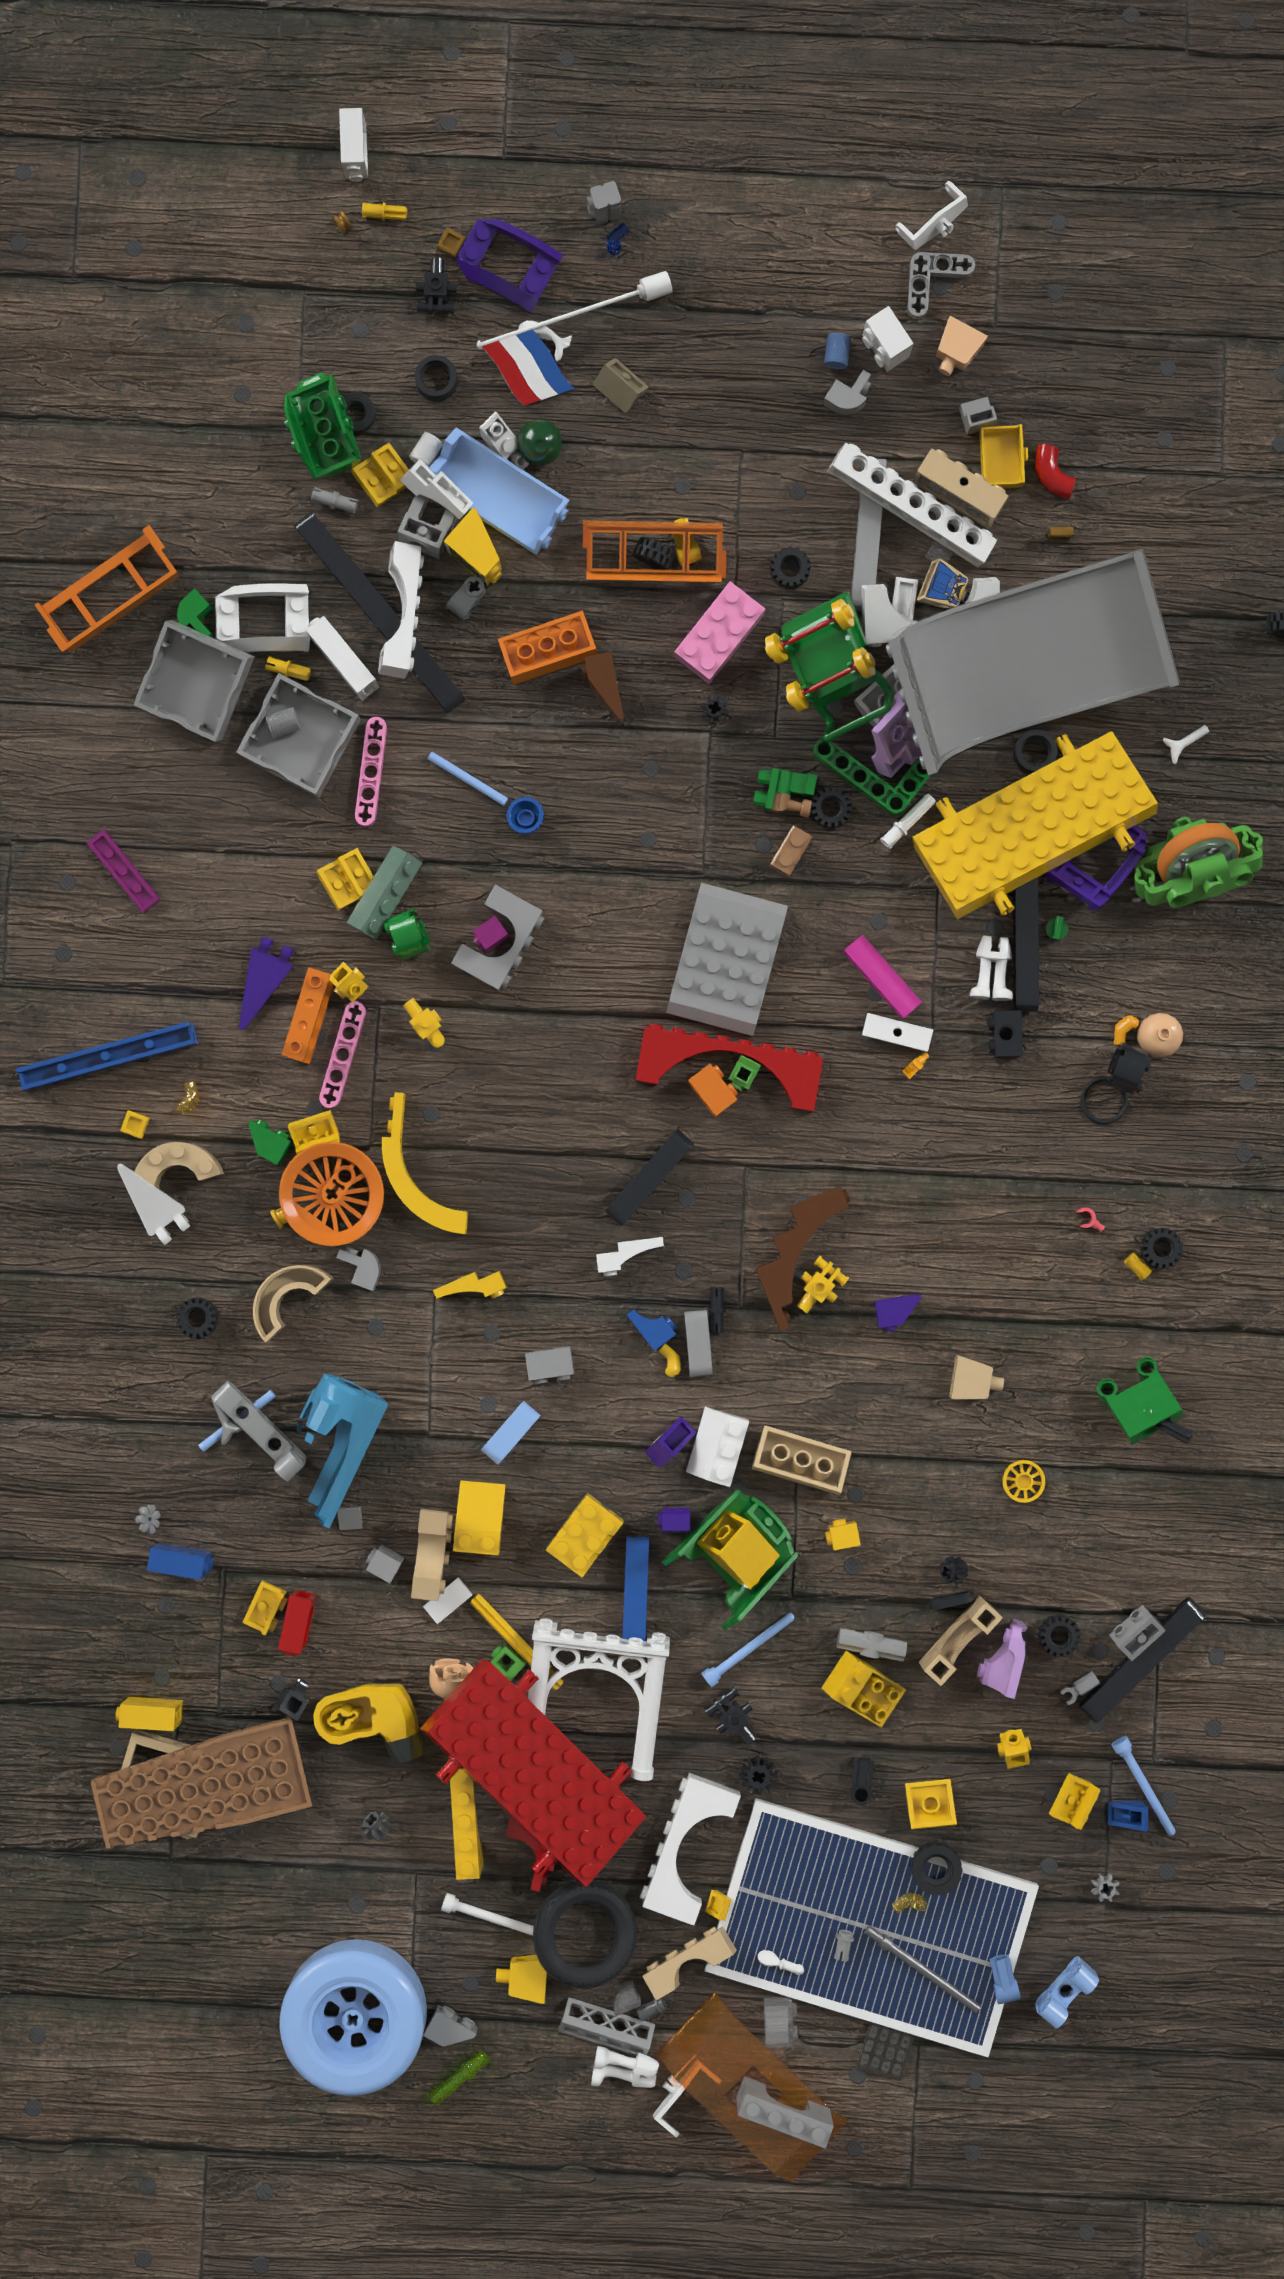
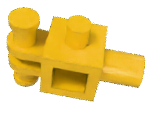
M414 998L406 1002L403 1007L411 1016L412 1020L409 1023L422 1040L426 1038L435 1048L441 1047L445 1039L438 1030L441 1027L439 1022L442 1019L434 1009L430 1011L428 1008L423 1011Z
M819 1256L814 1262L815 1266L817 1265L822 1269L821 1273L816 1271L811 1276L805 1271L800 1277L806 1283L803 1287L806 1293L796 1306L806 1313L810 1311L817 1300L820 1303L825 1298L832 1303L838 1296L832 1292V1289L835 1287V1284L832 1283L834 1279L842 1287L849 1279L848 1276L846 1277L840 1272V1268H833V1263L831 1261L829 1263L822 1259V1256ZM826 1273L831 1275L828 1279L824 1277Z

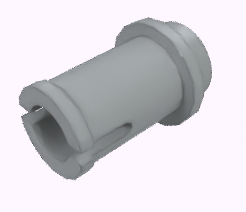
M839 1930V1933L836 1934L838 1939L834 1955L836 1960H840L842 1952V1961L846 1962L849 1960L851 1942L854 1941L851 1931Z

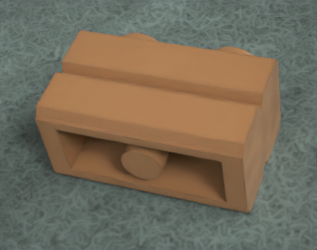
M793 825L769 867L789 878L811 841L812 836Z

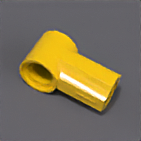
M681 518V519L675 520L674 522H689V521H688V518H684V519ZM672 534L676 546V556L681 567L683 563V534ZM690 534L689 564L702 560L698 543L694 540L693 534Z

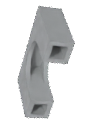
M495 885L484 905L507 918L513 924L516 935L512 948L502 956L487 957L462 944L451 964L500 991L502 987L506 989L512 978L509 976L511 970L518 968L523 958L520 956L524 948H529L534 939L531 934L535 928L539 930L545 918L542 917L543 911Z
M745 2076L743 2077L736 2096L738 2116L826 2149L834 2127L830 2108L809 2100L805 2111L788 2107L767 2094L764 2083Z

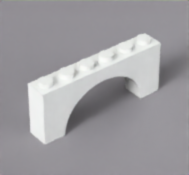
M996 577L973 578L972 589L965 603L999 593L1000 581ZM884 584L861 585L862 631L868 646H882V643H888V640L897 631L917 622L902 616L892 607L887 588Z
M689 1773L687 1779L683 1778L679 1787V1791L682 1792L680 1799H675L671 1809V1812L674 1813L672 1821H667L663 1831V1834L666 1835L664 1843L659 1842L655 1854L659 1857L656 1865L651 1864L648 1877L651 1879L648 1886H643L640 1899H643L642 1907L694 1925L702 1901L701 1898L692 1894L680 1880L676 1868V1856L679 1845L687 1831L699 1821L718 1815L733 1818L741 1795L738 1790Z

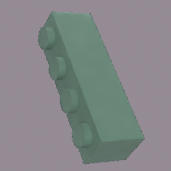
M392 846L346 923L376 940L384 928V923L390 918L422 862L409 853Z

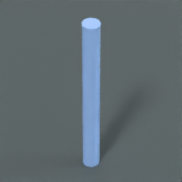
M431 752L428 756V760L499 804L505 806L507 803V797L434 752Z
M269 1390L253 1404L258 1409H261L274 1399L276 1395L272 1390ZM246 1408L238 1415L242 1417L247 1416L249 1410ZM230 1420L231 1423L238 1426L234 1420ZM222 1427L199 1444L203 1452L222 1438Z

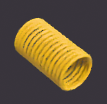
M1135 1253L1130 1254L1124 1261V1264L1140 1280L1146 1279L1152 1272V1269L1142 1262Z

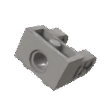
M420 494L418 496L415 495L397 531L398 542L421 546L422 553L440 559L445 548L444 540L452 532L458 518L446 508L439 525L435 524L434 526L421 521L420 519L429 498Z

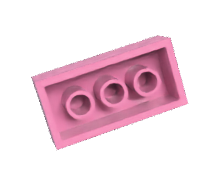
M730 581L674 651V658L706 683L710 684L764 616L765 608Z

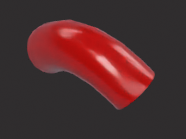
M1039 444L1036 449L1035 468L1040 482L1049 492L1069 500L1075 484V478L1063 474L1057 464L1059 449L1057 447Z

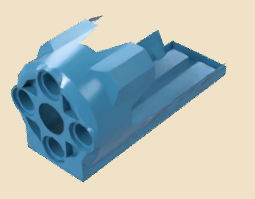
M326 1373L321 1377L317 1387L312 1390L300 1415V1419H307V1427L325 1436L337 1424L334 1446L308 1499V1502L318 1506L314 1515L324 1527L330 1528L388 1403L379 1394L356 1385L347 1379ZM301 1422L298 1423V1432L302 1430L303 1423ZM307 1432L305 1441L312 1444L314 1435Z

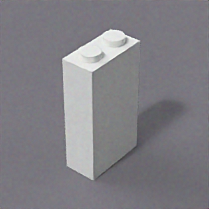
M324 616L320 619L317 617L308 624L309 628L306 631L312 641L361 701L365 700L379 688L373 675Z

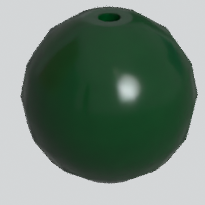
M535 419L527 422L518 433V452L525 462L533 466H546L553 463L559 457L562 450L563 439L560 430L553 423L545 419Z

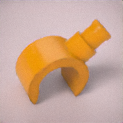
M924 1052L921 1056L911 1061L901 1072L908 1079H911L924 1066L923 1064L929 1058V1055Z

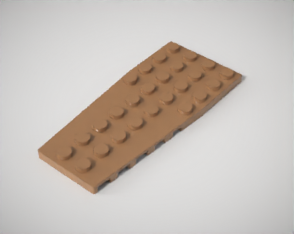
M284 1718L226 1733L91 1781L106 1848L121 1844L130 1845L144 1840L153 1841L166 1836L175 1837L189 1832L198 1833L203 1832L205 1829H220L243 1825L312 1807L291 1718Z

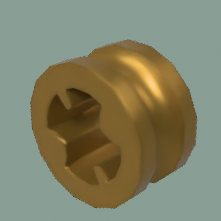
M343 211L339 212V216L334 215L332 217L343 235L346 233V229H352V225Z

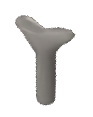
M211 1398L222 1424L221 1444L225 1445L231 1439L233 1433H238L243 1429L231 1423L228 1415Z

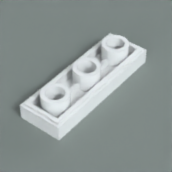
M867 1013L862 1036L928 1052L933 1029ZM894 1029H899L901 1031V1035L899 1037H896L893 1034Z

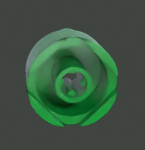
M415 908L390 917L388 922L384 923L387 934L392 935L394 940L392 948L395 955L400 956L404 960L431 950V947L426 945L430 943L427 930L422 919L417 921L415 915L418 912Z

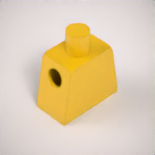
M537 1955L511 1958L510 1969L497 1968L496 1983H509V1996L541 2004L545 2003L547 1972L540 1964Z

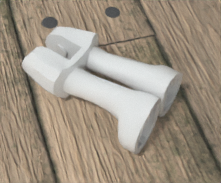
M983 935L976 954V958L980 959L979 980L977 986L971 989L970 997L981 1000L990 999L991 962H995L991 1000L1011 1001L1013 994L1012 991L1006 988L1005 983L1007 961L1012 959L1008 937H1000L998 952L991 951V936Z
M597 2046L591 2086H600L605 2077H615L632 2082L634 2087L652 2088L656 2083L655 2074L658 2071L659 2063L655 2059L638 2053L636 2058L610 2051L605 2047Z

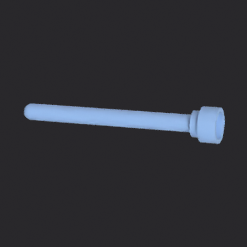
M792 1613L786 1614L719 1666L704 1670L701 1674L711 1687L718 1684V1680L723 1673L794 1620V1615Z
M1123 1736L1115 1740L1111 1744L1115 1753L1121 1757L1123 1756L1168 1835L1173 1836L1176 1832L1175 1828L1131 1753L1132 1744L1128 1737Z

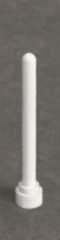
M446 1893L441 1911L447 1913L459 1911L533 1936L534 1926L459 1902L455 1895Z

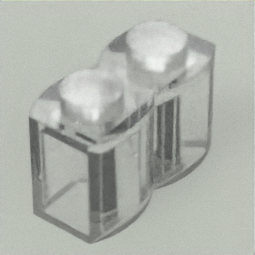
M764 1997L766 2048L793 2047V2040L798 2039L797 2026H793V2017H797L796 2003H792L791 1997Z

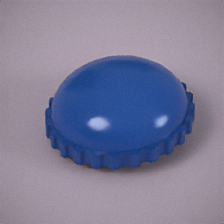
M519 797V799H515L508 806L507 823H509V827L515 833L531 835L542 826L544 810L535 798Z

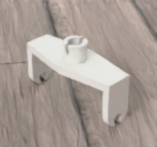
M947 181L944 185L954 201L937 212L915 235L902 223L898 222L895 225L897 233L914 250L939 233L943 237L948 236L945 231L950 234L954 228L951 222L968 207L967 197L952 182Z
M698 2058L679 2081L673 2075L667 2078L671 2084L665 2081L663 2088L668 2090L669 2094L653 2114L654 2119L676 2138L679 2136V2132L664 2120L662 2116L682 2094L701 2068L718 2084L722 2081Z

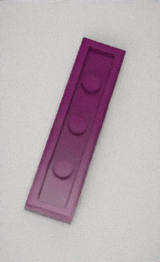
M103 829L87 842V845L143 914L161 900L106 830Z

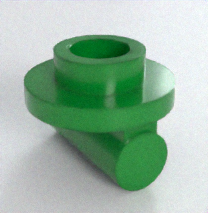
M1055 916V918L1048 921L1045 931L1050 939L1061 940L1068 933V925L1064 917Z

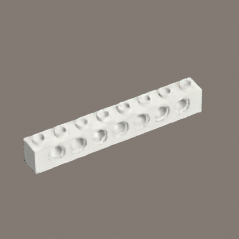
M845 443L840 448L827 470L829 473L976 567L985 563L997 539L992 537L991 532L978 528L971 519L959 516L951 506L942 505L936 501V497L932 494L924 493L917 489L918 487L915 483L903 480L895 470L886 469L880 465L876 458L861 453L860 448L856 445ZM852 463L859 464L861 472L855 471ZM876 475L880 480V484L874 483L871 476ZM891 487H894L898 490V496H895L891 493ZM910 499L916 501L917 508H913L910 505ZM929 511L935 513L936 520H932L929 517ZM947 523L954 526L955 532L948 530ZM966 535L973 538V545L967 542Z

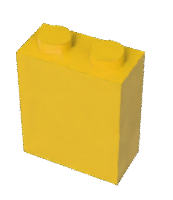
M128 1697L120 1704V1707H117L116 1721H119V1728L174 1731L181 1724L183 1700Z

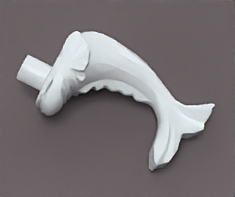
M525 321L519 325V329L537 324L538 322ZM547 326L534 329L539 338L552 340L555 343L556 362L560 361L563 356V349L570 347L572 336L560 338Z

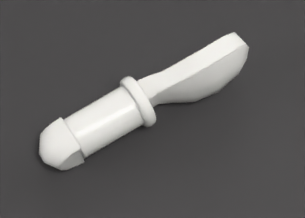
M763 1950L758 1954V1961L765 1966H778L780 1970L784 1969L796 1973L795 1975L804 1973V1967L801 1964L787 1961L784 1958L779 1960L775 1953Z

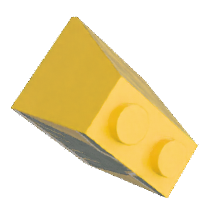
M473 507L447 536L444 544L446 551L488 586L490 583L494 584L502 575L500 573L502 568L500 559L477 509Z

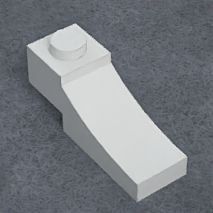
M420 459L401 479L406 487L416 496L420 494L438 502L458 519L473 504L442 471L435 475Z
M663 1237L618 1242V1252L596 1254L598 1273L603 1272L604 1276L617 1275V1270H621V1264L632 1256L648 1249L664 1246Z

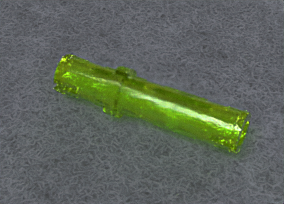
M480 2050L470 2060L464 2061L455 2073L429 2093L431 2101L438 2106L468 2079H473L476 2076L475 2074L490 2062L487 2054Z

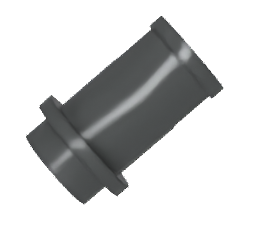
M654 1998V2000L636 2007L640 2020L645 2021V2019L658 2013L664 2014V2010H667L663 1998L657 2001Z

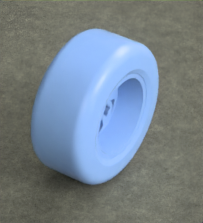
M361 1939L344 1940L330 1944L315 1952L300 1966L287 1989L280 2011V2035L283 2048L296 2071L305 2080L321 2090L343 2096H359L376 2092L397 2080L411 2065L419 2050L427 2018L425 1993L420 1979L411 1965L391 1948L377 1942ZM355 1987L357 1991L356 1999L348 2002L345 2001L341 1990ZM368 1993H372L379 2000L380 2005L368 2009L363 2004V2000ZM328 2001H332L339 2006L340 2010L337 2016H326L324 2014ZM350 2015H351V2016H354V2015H357V2016H358L357 2019H356V2018H353L352 2020H351L349 2017H350ZM370 2018L383 2019V2026L379 2033L374 2032L368 2027ZM335 2025H339L344 2030V2034L339 2041H335L327 2031ZM362 2033L367 2044L353 2047L351 2045L352 2034Z

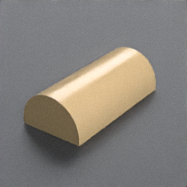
M765 1425L758 1442L752 1469L840 1495L852 1451Z

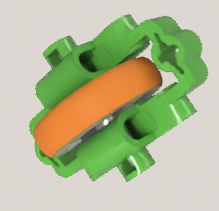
M1188 817L1179 818L1172 824V829L1168 830L1167 840L1150 846L1145 851V858L1140 859L1135 866V893L1137 896L1145 898L1149 905H1159L1168 901L1170 907L1179 908L1209 897H1217L1226 891L1244 886L1252 881L1253 873L1259 871L1263 866V839L1260 834L1252 832L1250 827L1246 825L1230 829L1225 823H1207L1204 818L1194 822ZM1239 844H1242V858H1238L1240 853ZM1155 873H1159L1165 883L1164 885L1155 887Z

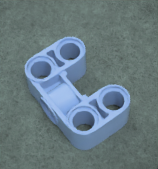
M1079 1956L1073 1958L1066 1969L1036 2000L1035 2007L1037 2013L1055 2029L1059 2028L1068 2017L1067 2007L1081 1991L1087 1995L1097 1986L1099 1978L1096 1971ZM1063 1985L1071 1986L1068 1992L1060 1991Z

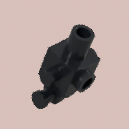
M432 258L430 272H425V282H416V291L424 292L426 301H417V313L428 312L429 315H433V311H436L438 315H442L443 312L454 314V302L448 303V293H457V284L449 283L448 274L444 273V259Z
M733 1686L727 1693H721L719 1700L713 1699V1703L709 1707H705L704 1710L710 1718L717 1711H720L718 1715L721 1723L716 1726L720 1734L728 1729L732 1736L738 1733L744 1743L749 1745L757 1738L748 1725L751 1721L747 1714L753 1708L749 1702L742 1707L737 1701L731 1702L735 1697L740 1696Z

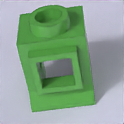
M741 1055L728 1080L732 1082L731 1084L735 1089L741 1092L743 1089L748 1090L761 1065ZM741 1067L751 1072L747 1081L736 1077Z

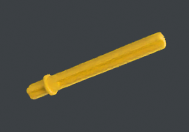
M477 1594L470 1601V1604L531 1666L533 1649L480 1594ZM552 1665L549 1668L548 1680L555 1673L551 1669ZM560 1678L552 1686V1689L556 1691L561 1687L563 1680Z

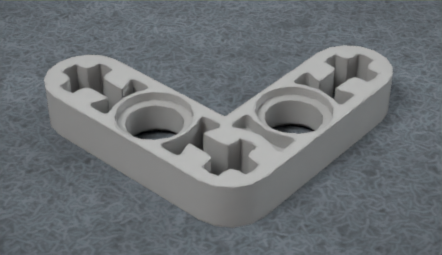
M930 252L914 254L909 268L908 315L915 320L925 317L929 304L930 276L968 278L975 269L974 259L964 254ZM921 259L925 265L922 267V273L917 275L918 264L914 263ZM939 260H945L949 267L947 270L942 271L937 268L936 263ZM953 261H956V263H955V266H956V267H955V271H951V270H952V266H953ZM963 262H967V266H969L967 271H963V267H960ZM915 281H922L925 284V289L923 291H916L913 288V283ZM921 297L920 307L924 309H921L920 313H916V310L912 307H915L916 298Z

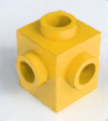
M344 962L329 978L336 986L334 991L342 999L347 997L352 1002L360 997L369 987L363 981L365 976L357 968L352 971Z
M1022 1729L1008 1730L1005 1733H1001L1000 1743L997 1744L999 1756L1005 1758L1007 1768L1030 1764L1029 1751H1031V1744L1029 1738L1024 1737Z

